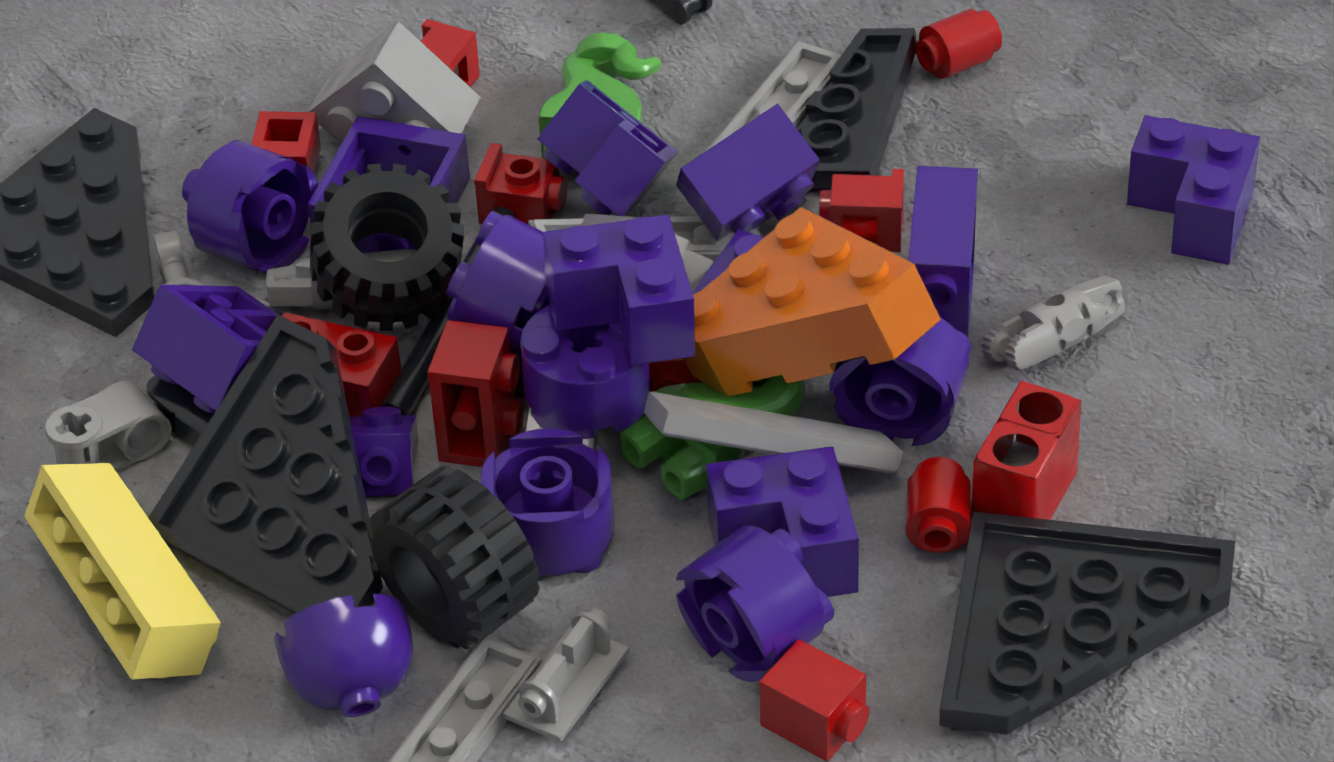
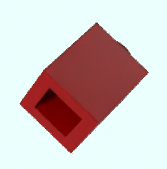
M800 639L793 644L759 681L760 725L825 761H828L845 741L849 743L855 741L867 724L870 709L866 705V674Z

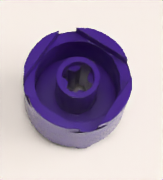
M240 140L231 141L229 144L220 147L208 157L200 169L190 171L183 182L182 196L188 202V229L195 247L200 251L255 271L267 273L268 269L290 266L303 253L310 238L302 235L309 220L307 204L318 186L314 173L308 167L299 164L292 158Z
M492 211L485 219L478 233L476 244L481 247L472 264L470 265L462 261L450 280L446 294L454 299L449 307L447 319L508 327L511 354H517L521 359V335L525 325L533 315L550 305L545 281L543 232L510 215L502 216Z
M550 305L538 311L527 322L521 335L523 388L525 400L531 408V416L538 425L544 429L569 430L582 435V439L595 438L594 430L614 425L615 433L629 428L644 414L650 391L649 363L631 365L620 322L556 331Z
M940 318L941 320L895 360L870 365L866 356L837 362L829 382L830 392L833 390L836 398L834 406L836 413L846 425L881 431L892 442L894 437L913 439L911 446H919L936 440L949 426L968 371L969 354L971 351L969 338Z
M555 428L536 429L516 435L509 439L510 448L503 451L496 458L493 451L483 465L481 484L500 500L516 520L534 554L533 559L538 567L539 575H560L573 571L587 573L598 568L603 561V553L612 541L615 529L611 467L606 454L598 446L597 453L592 448L584 445L582 435L569 430Z
M742 526L679 571L676 577V581L684 580L685 588L676 594L680 612L691 633L711 657L723 651V653L735 661L737 664L728 671L736 678L746 682H757L762 679L798 639L810 643L822 633L824 625L834 617V608L829 598L819 588L815 587L801 564L803 554L799 544L783 529H777L770 534L755 526Z

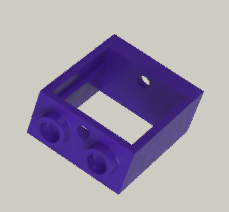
M357 116L307 204L310 225L313 223V211L317 201H324V190L332 182L342 186L343 174L353 169L359 175L366 174L367 165L380 163L381 171H393V164L406 165V174L415 176L417 171L420 170L430 175L429 185L431 187L441 183L449 191L448 203H458L470 180L466 134ZM402 145L408 146L411 151L405 150ZM390 233L369 235L355 244V247L361 253L416 249L418 251L407 239Z
M917 166L908 261L914 263L939 317L969 338L975 260L978 169Z

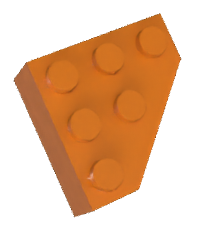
M800 207L793 214L779 221L775 229L748 252L735 258L729 267L705 288L693 294L695 356L685 357L683 360L693 377L730 397L752 392V381L783 375L788 384L832 374L835 370V363L863 356H866L870 365L895 360L941 319L914 263Z

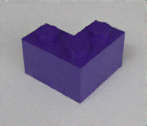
M588 80L579 83L537 138L538 141L547 147L543 155L554 166L569 175L574 170L580 173L575 182L585 189L581 194L582 199L602 215H611L614 212L618 216H625L635 208L678 153L676 149Z
M777 103L681 167L676 186L718 242L731 232L735 234L738 229L750 232L773 216L778 221H781L800 207H803L807 202L804 195L814 185L812 178L820 159Z
M1144 115L1131 150L1127 205L1174 214L1172 254L1229 265L1255 188L1260 136L1239 133L1231 129H1218L1181 122L1172 118Z
M669 214L638 217L631 220L588 226H573L566 229L543 232L546 291L556 331L620 322L631 365L695 356L694 297Z
M159 285L132 351L152 364L151 372L155 376L166 382L182 386L194 395L193 402L199 408L215 414L278 314L238 286Z
M833 446L706 464L708 519L714 545H717L742 526H755L770 534L777 529H783L799 544L803 554L802 566L810 576L815 587L819 588L827 597L859 592V538Z

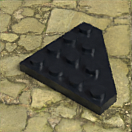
M93 108L0 183V280L114 337H117L146 312L155 297L151 274V255L145 212L146 204L141 171L140 144L135 126Z
M277 315L148 518L168 546L293 614L318 603L353 595L355 607L373 606L375 602L373 594L381 593L383 583L370 549L372 547L368 539V528L371 527L369 523L370 518L336 348L327 338Z
M974 511L940 704L939 726L1009 734L1229 607L1235 540Z

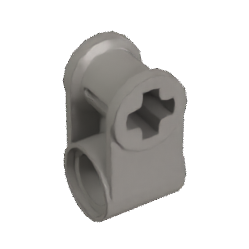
M131 381L113 383L97 394L73 405L59 408L50 414L45 423L46 437L55 448V456L52 459L51 465L85 464V461L89 460L90 464L110 463L116 472L158 454L166 446L171 436L172 428L165 415ZM65 425H68L69 432L64 433Z

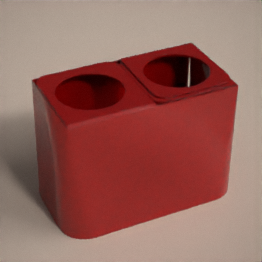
M1025 381L1019 382L973 461L971 521L974 511L1051 520L1078 469L1080 399ZM1014 434H1016L1015 441L1039 448L1038 457L1032 463L1017 467L1002 463L1013 444Z

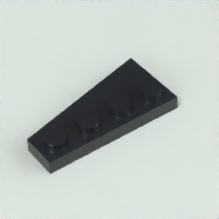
M861 28L829 71L831 81L828 86L821 91H815L805 104L807 114L801 123L795 127L820 159L812 178L814 183L812 188L831 189L833 174L878 175L916 54L917 37L915 28Z

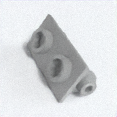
M590 608L587 612L581 611L575 615L571 626L530 679L525 680L520 686L519 693L502 713L503 718L558 742H562L629 653L628 646L610 639L608 627L611 621L605 612L598 608Z

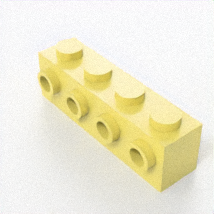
M110 463L42 465L24 517L130 679H162L174 676L201 675L211 647L217 640L221 622Z

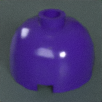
M373 594L376 606L355 607L353 595L338 597L312 605L292 615L284 622L286 636L283 637L276 632L274 637L279 661L287 681L305 702L326 710H341V714L345 717H359L376 711L381 706L380 700L397 689L407 675L413 655L412 633L406 609L400 599L386 594Z

